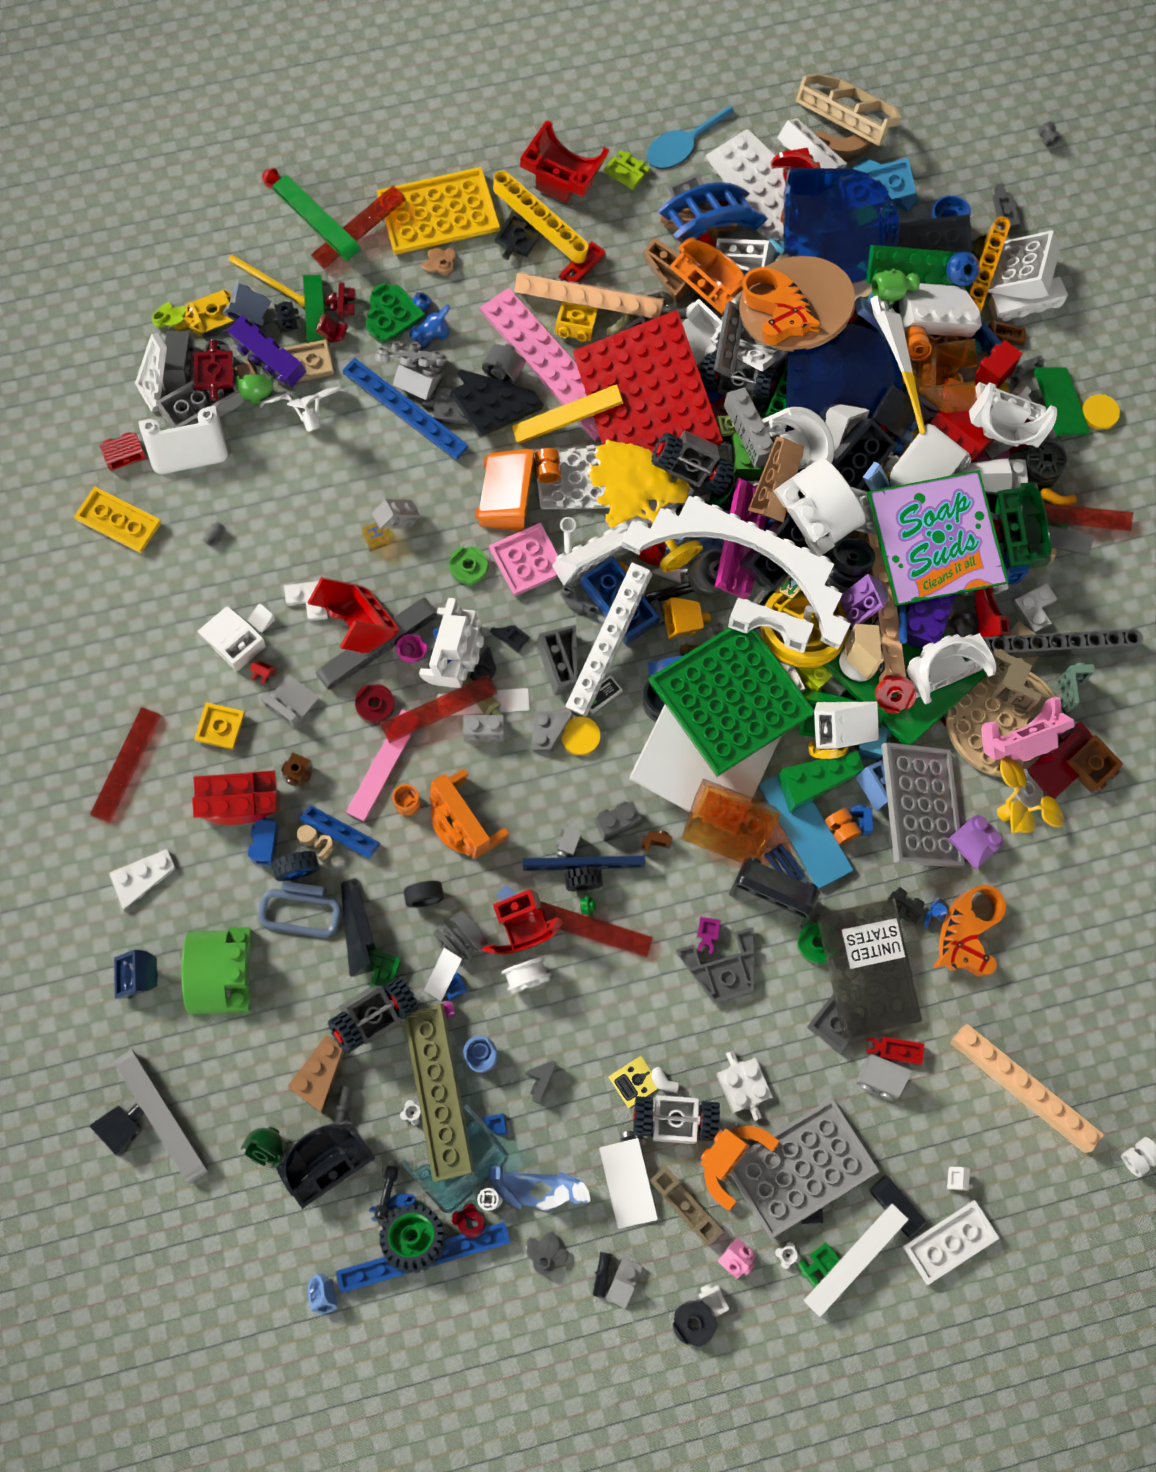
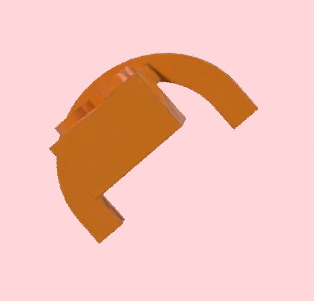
M741 1126L732 1130H721L715 1136V1143L711 1149L707 1148L701 1156L702 1162L700 1164L704 1167L707 1189L714 1200L728 1211L738 1201L722 1188L718 1179L725 1181L750 1147L741 1139L758 1141L772 1152H774L780 1142L761 1128Z

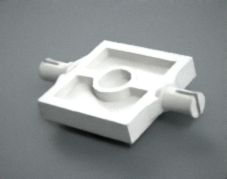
M734 1051L726 1053L731 1066L726 1070L718 1072L716 1075L731 1111L736 1113L741 1110L750 1109L754 1121L762 1118L757 1106L761 1102L772 1098L756 1058L746 1062H738Z

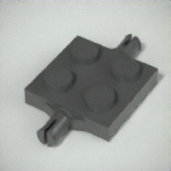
M437 386L434 400H422V407L433 408V418L438 422L471 425L450 394L451 389L456 387Z

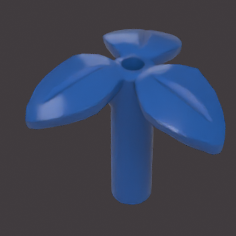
M942 898L935 900L929 908L931 910L926 913L924 919L925 929H928L930 920L933 917H937L944 922L945 916L949 913L945 905L940 903L943 900Z

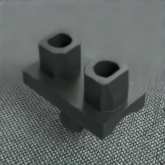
M899 887L895 892L891 893L884 906L890 908L891 912L897 915L898 923L902 918L917 924L925 912V909H923L924 901L914 898L911 902L906 899L908 894L906 890Z

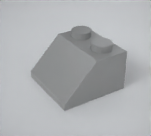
M871 1054L864 1060L856 1084L861 1085L860 1088L870 1093L876 1091L881 1093L880 1097L892 1101L900 1097L912 1070Z

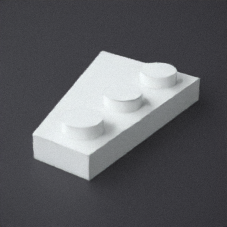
M740 340L737 359L762 372L781 358V350Z
M168 849L109 873L124 911L130 908V905L138 898H142L150 888L160 883L176 869Z

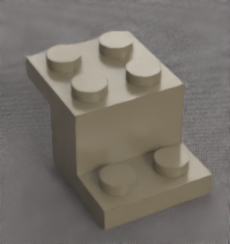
M995 649L992 655L996 663L995 675L999 679L991 697L1028 713L1042 697V694L1038 693L1036 689L1024 686L1032 665L1028 664L1024 659L1009 655L1004 650Z

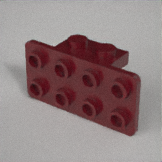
M1082 722L1076 723L1073 728L1063 732L1058 737V748L1043 754L1027 770L1028 774L1043 792L1053 799H1056L1079 777L1067 761L1093 737Z

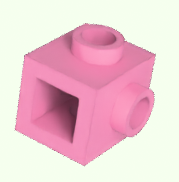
M737 1237L725 1250L718 1262L738 1279L743 1273L748 1275L755 1265L752 1262L757 1255Z

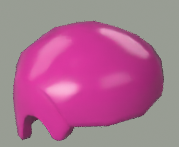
M407 634L397 641L396 652L402 661L416 663L426 655L428 646L422 641L421 636Z

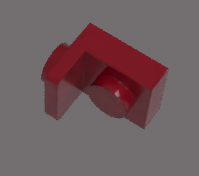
M324 314L320 317L316 332L330 343L342 341L346 337L349 325L346 323L339 325L328 315Z

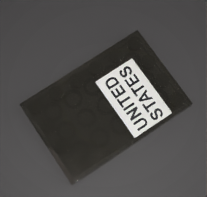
M895 898L817 914L843 1039L921 1022V1012Z

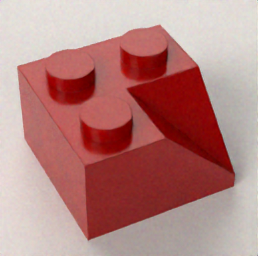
M1006 340L1001 345H995L990 352L989 358L986 356L979 364V369L974 374L976 378L973 384L977 386L980 382L988 385L990 382L995 384V388L998 389L1014 372L1023 353Z

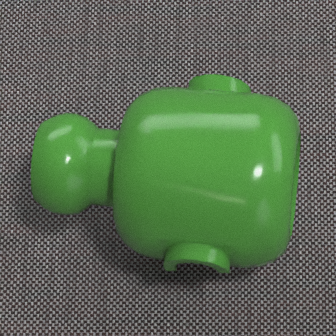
M894 268L890 271L885 270L884 272L877 273L873 276L871 282L873 297L878 296L882 301H886L887 305L901 300L905 297L907 290L916 291L920 286L917 274L910 273L905 276L902 271L895 270Z

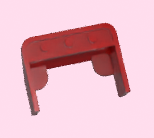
M321 577L307 602L309 605L325 608L331 618L344 619L350 629L339 646L341 649L356 651L360 654L369 653L395 637L399 631V626L368 588L361 585Z

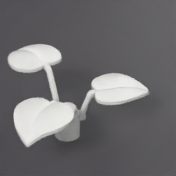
M346 387L327 388L315 395L292 400L290 397L291 392H281L261 401L260 407L265 403H272L281 399L289 400L287 404L293 406L301 421H304L306 431H312L321 427L318 418L320 416L319 400L339 390L347 392ZM313 400H315V412L314 409H308L307 407ZM299 408H304V409H305V411L303 412V414L301 413V411L299 410Z

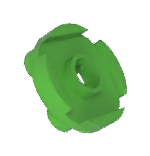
M473 546L471 548L460 547L455 550L449 561L452 577L467 586L482 580L488 569L487 558L484 552ZM465 562H466V563H470V562L473 563V564H472V568H470V569H469V568H468V569L464 568L465 565H463V564H464Z

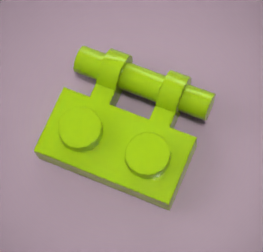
M620 150L617 156L621 159L614 156L604 168V173L634 190L644 178V173L641 171L648 174L651 167L647 166L643 160H637L632 157L633 155L628 151Z

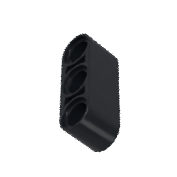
M886 1175L869 1189L871 1195L884 1210L893 1204L909 1219L900 1228L908 1238H913L927 1225L925 1219Z

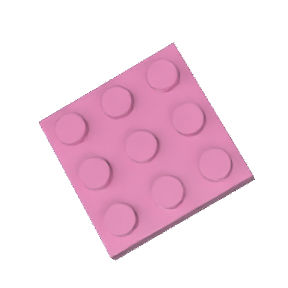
M541 523L489 545V550L514 597L558 577L552 567L558 554Z

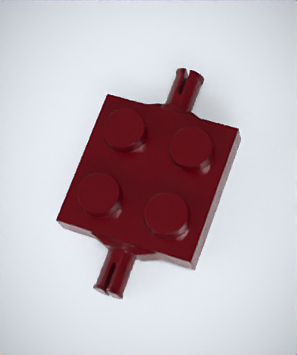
M211 339L209 340L210 350L194 352V387L196 390H210V399L214 401V397L215 400H218L219 389L234 388V363L232 350H217V340L213 339L212 341Z

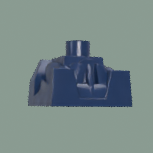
M134 949L114 957L115 999H130L135 994L144 993L157 987L156 956L144 950Z

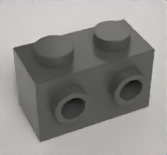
M625 801L618 804L611 811L606 809L599 812L595 824L603 841L640 826L641 817L634 802L628 803Z

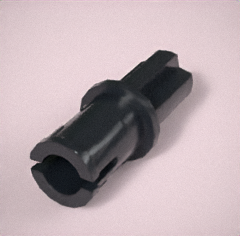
M600 1252L597 1272L594 1271L596 1278L592 1294L595 1297H605L608 1278L611 1277L609 1273L613 1254Z

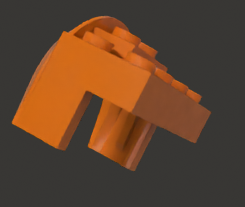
M464 768L449 778L444 773L431 781L429 796L432 804L431 821L435 833L446 846L467 856L471 855L473 860L507 841L509 832L504 827L493 835L488 836L456 790L466 782V777L469 776ZM446 816H450L453 820V827L447 821Z

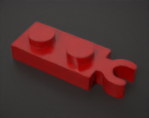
M882 1037L881 1042H879L876 1038H867L866 1042L874 1044V1049L865 1050L867 1054L880 1052L879 1057L885 1060L915 1065L923 1064L924 1043Z

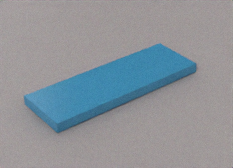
M778 775L758 785V789L811 880L818 886V890L854 871L813 800L790 813L777 777Z

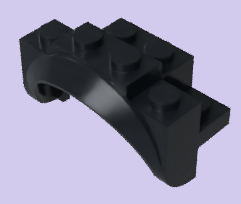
M349 1117L341 1123L324 1125L307 1133L292 1147L285 1161L276 1168L284 1186L290 1195L295 1198L301 1209H303L376 1158Z

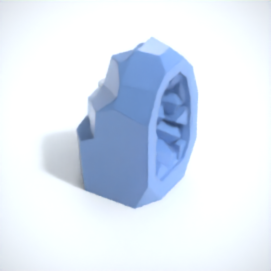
M316 1274L310 1279L307 1289L309 1306L312 1312L319 1314L330 1313L337 1309V1299L333 1284H330L329 1278L325 1274Z

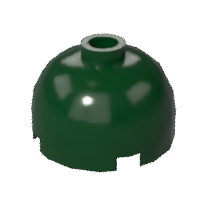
M274 1127L254 1129L248 1134L241 1146V1150L246 1149L244 1154L249 1159L262 1166H265V1162L272 1164L271 1168H276L280 1165L286 1152L285 1141L280 1132Z

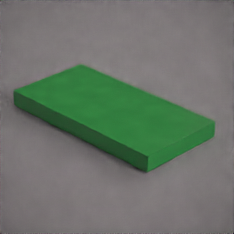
M1037 367L1034 373L1046 408L1048 410L1051 405L1057 407V417L1053 426L1056 436H1083L1090 433L1068 368Z

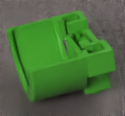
M229 927V930L189 931L186 934L182 952L181 977L183 1000L188 1014L251 1012L250 955L252 950V929L250 927ZM226 988L232 989L229 997H227Z

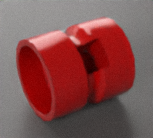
M661 542L643 549L638 557L645 563L658 566L664 557L667 544Z

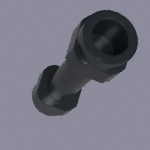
M387 1166L384 1179L386 1180L380 1204L376 1206L374 1216L378 1220H387L390 1208L388 1204L394 1181H397L399 1168L394 1166Z

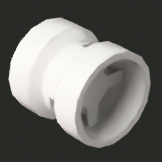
M493 1187L483 1189L478 1195V1204L484 1210L498 1208L503 1200Z

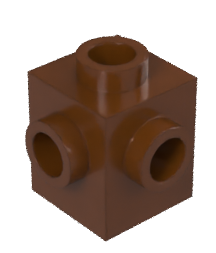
M292 752L289 760L284 762L281 769L282 775L286 780L285 782L294 787L297 785L303 787L305 782H308L312 776L311 769L313 764L310 759Z

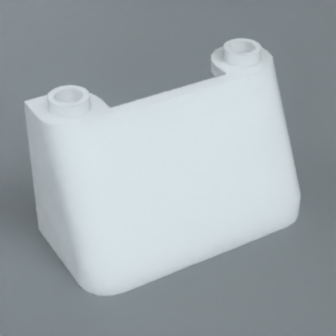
M698 299L687 307V319L682 323L698 370L701 371L700 367L703 364L702 361L705 359V355L707 353L717 355L722 321Z
M215 406L201 409L198 413L199 423L162 431L156 420L146 419L139 421L143 441L153 470L156 473L166 474L220 463L227 458L228 451L224 431Z
M926 424L924 426L925 433L917 435L893 467L890 474V487L950 476L957 469L963 471L971 463L970 454L937 427Z

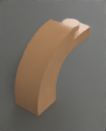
M817 130L815 134L845 162L862 157L873 145L872 142L857 134L848 138H836L820 130Z

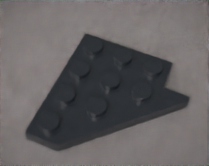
M463 369L458 371V375L464 384L451 389L450 392L479 438L543 409L544 406L534 390Z

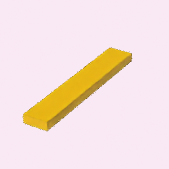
M616 384L513 425L512 428L516 442L522 444L623 404L619 387Z

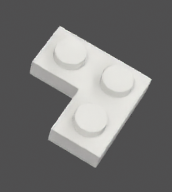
M319 581L284 585L287 606L306 604L309 622L328 619L325 608L307 603Z
M1047 583L1015 599L1013 604L1030 630L1037 633L1052 624L1043 608L1055 603L1057 597Z

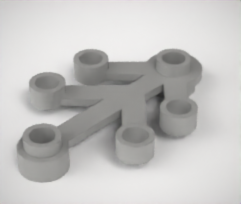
M393 342L391 350L394 352H389V349L380 347L375 353V360L377 362L388 363L390 362V357L400 358V364L406 366L418 361V365L428 367L430 364L443 366L444 362L447 361V357L443 352L433 351L431 353L422 350L421 345L417 343H411L410 350L403 348L402 343Z

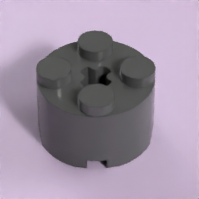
M493 344L482 363V370L490 378H498L504 382L514 384L526 363V359L515 352V348L510 344H505V346Z

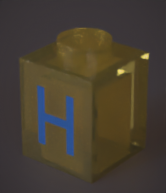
M377 522L361 528L370 552L391 544L390 537L393 536L391 529H380Z

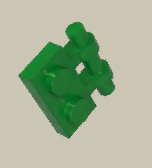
M827 1242L808 1255L814 1262L810 1266L807 1265L804 1259L797 1264L802 1271L801 1275L804 1279H808L813 1289L820 1283L813 1272L819 1269L825 1277L840 1261Z

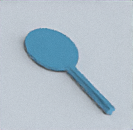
M728 106L689 133L683 130H674L659 136L648 148L647 162L649 165L657 169H666L683 162L693 150V138L734 112L733 106Z

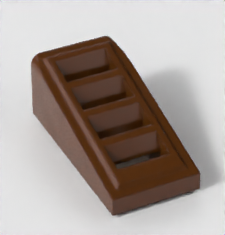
M992 320L987 325L1001 342L1006 340L1011 345L1019 346L1026 344V328Z

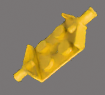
M224 289L187 303L184 321L174 326L176 331L189 328L195 334L204 338L203 333L234 322V320L223 315L225 307L230 303L232 293ZM212 307L217 308V311L214 313L208 312Z

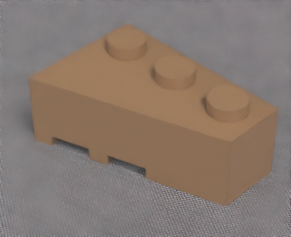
M654 238L644 250V260L677 305L691 286L669 267L679 254L657 238Z
M326 1035L287 1086L288 1089L323 1115L345 1054L342 1047L340 1048L336 1041Z

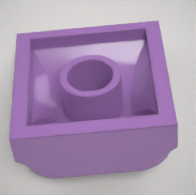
M974 815L948 839L975 869L1003 846L1002 836L981 815Z

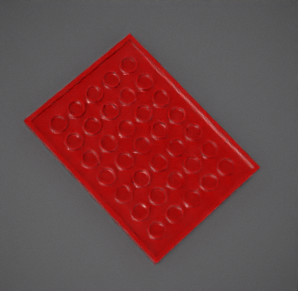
M678 310L572 351L587 396L616 384L619 387L623 404L593 415L602 445L606 444V440L625 444L631 443L649 449L654 454L653 450L656 449V444L659 443V439L663 434L668 432L680 437L684 430L715 445L724 443Z

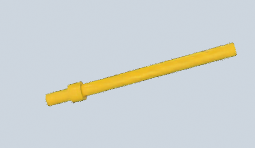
M233 254L229 256L228 260L297 301L298 305L305 308L304 295H299Z

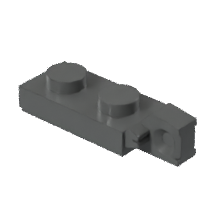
M998 183L994 189L995 194H993L997 218L1001 216L1006 217L1010 221L1009 230L1019 229L1020 221L1013 196L1009 192L1006 193L1004 183Z

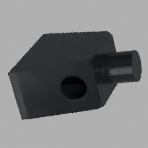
M137 1103L129 1111H126L121 1106H117L90 1124L89 1127L115 1156L121 1157L142 1131V1127L136 1121L144 1114V1111Z

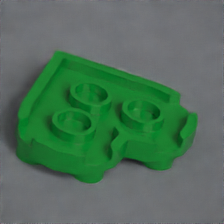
M382 283L371 291L370 307L372 310L367 314L366 329L369 335L378 340V342L386 343L425 319V314L414 304L410 296L399 285H386V283Z

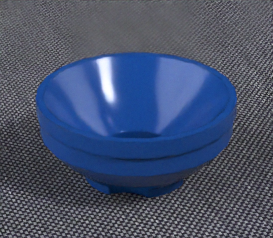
M969 252L954 254L947 264V277L956 286L970 285L979 274V262ZM967 264H970L972 267L969 275L964 273V267Z

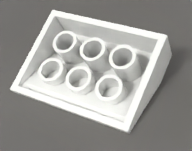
M1054 230L1005 241L988 290L989 293L1025 299L1048 296L1060 251V245Z
M920 284L916 291L907 290L905 297L898 300L904 332L909 327L916 325L923 327L927 334L972 337L982 326L979 308L966 289L961 286Z
M620 527L616 530L611 528L604 533V536L600 538L595 536L588 541L589 544L585 546L580 544L574 547L571 553L567 555L562 553L557 556L552 567L563 586L582 577L612 556L617 559L628 553L630 550L622 547V540L628 528Z

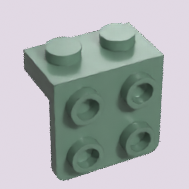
M1080 662L1070 665L1058 679V689L1062 693L1061 708L1064 709L1065 714H1070L1078 706L1079 694L1077 685L1084 684L1095 672L1094 664L1087 665L1086 662Z

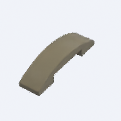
M666 1165L649 1180L672 1209L707 1247L724 1232L686 1191Z

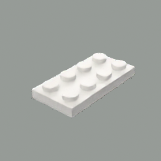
M973 1200L902 1247L926 1285H929L998 1240L999 1237L977 1202Z

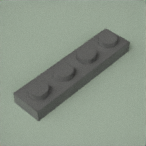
M731 301L725 305L714 371L728 377L734 375L743 326L739 309L740 305Z

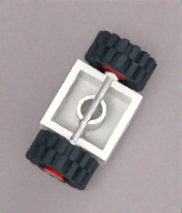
M656 1095L653 1113V1097L636 1096L633 1111V1135L651 1136L653 1122L652 1141L695 1144L697 1142V1126L699 1125V1139L714 1141L715 1136L719 1132L720 1104L719 1102L702 1101L700 1116H698L699 1098Z

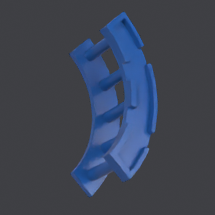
M726 182L708 183L689 189L666 202L658 210V213L668 221L673 220L679 229L673 235L681 243L691 237L698 238L706 233V229L713 226L719 228L731 225V223H738L740 226L756 231L768 220L763 212L751 207L745 198L750 193L746 189ZM717 200L727 201L731 206L721 207ZM709 201L713 210L702 213L697 203ZM690 207L696 218L684 224L678 213Z

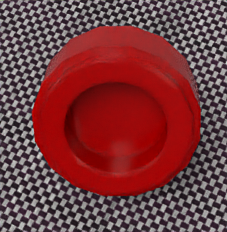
M276 168L267 169L263 172V184L273 188L272 186L280 180V175Z

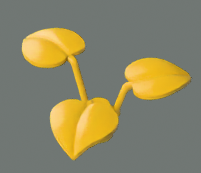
M1008 757L1001 758L1000 770L1002 778L1008 786L1015 788V791L1006 799V804L997 809V815L1003 822L1011 819V832L1031 833L1034 831L1036 824L1031 811L1042 810V818L1049 825L1054 827L1063 826L1064 817L1057 801L1050 796H1045L1041 799L1042 806L1032 808L1025 807L1019 800L1012 801L1020 791V787L1026 785V776L1016 761Z

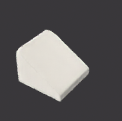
M259 603L247 621L260 633H263L275 621V618L270 611Z

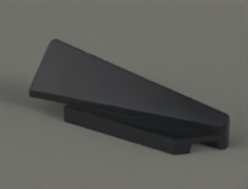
M356 878L341 883L350 977L373 971L368 952L376 950Z

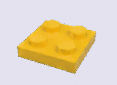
M206 702L194 740L234 750L245 712Z

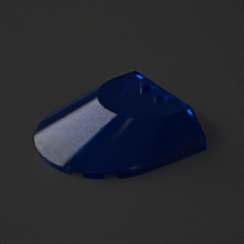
M790 168L787 172L784 188L783 255L821 258L840 267L848 275L852 284L864 281L867 278L870 245L897 246L900 233V219L897 206L893 203L886 187L880 181H876L868 176L869 174L843 168Z
M847 324L836 337L823 345L808 350L803 348L788 351L786 408H807L819 415L824 422L826 421V413L829 408L840 404L868 409L867 419H869L890 385H894L902 391L903 375L888 341L867 327ZM787 425L785 428V432L794 430V428L789 425Z

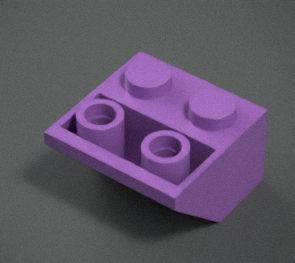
M869 574L842 593L840 603L851 627L853 628L855 624H862L882 609L889 595L882 581Z

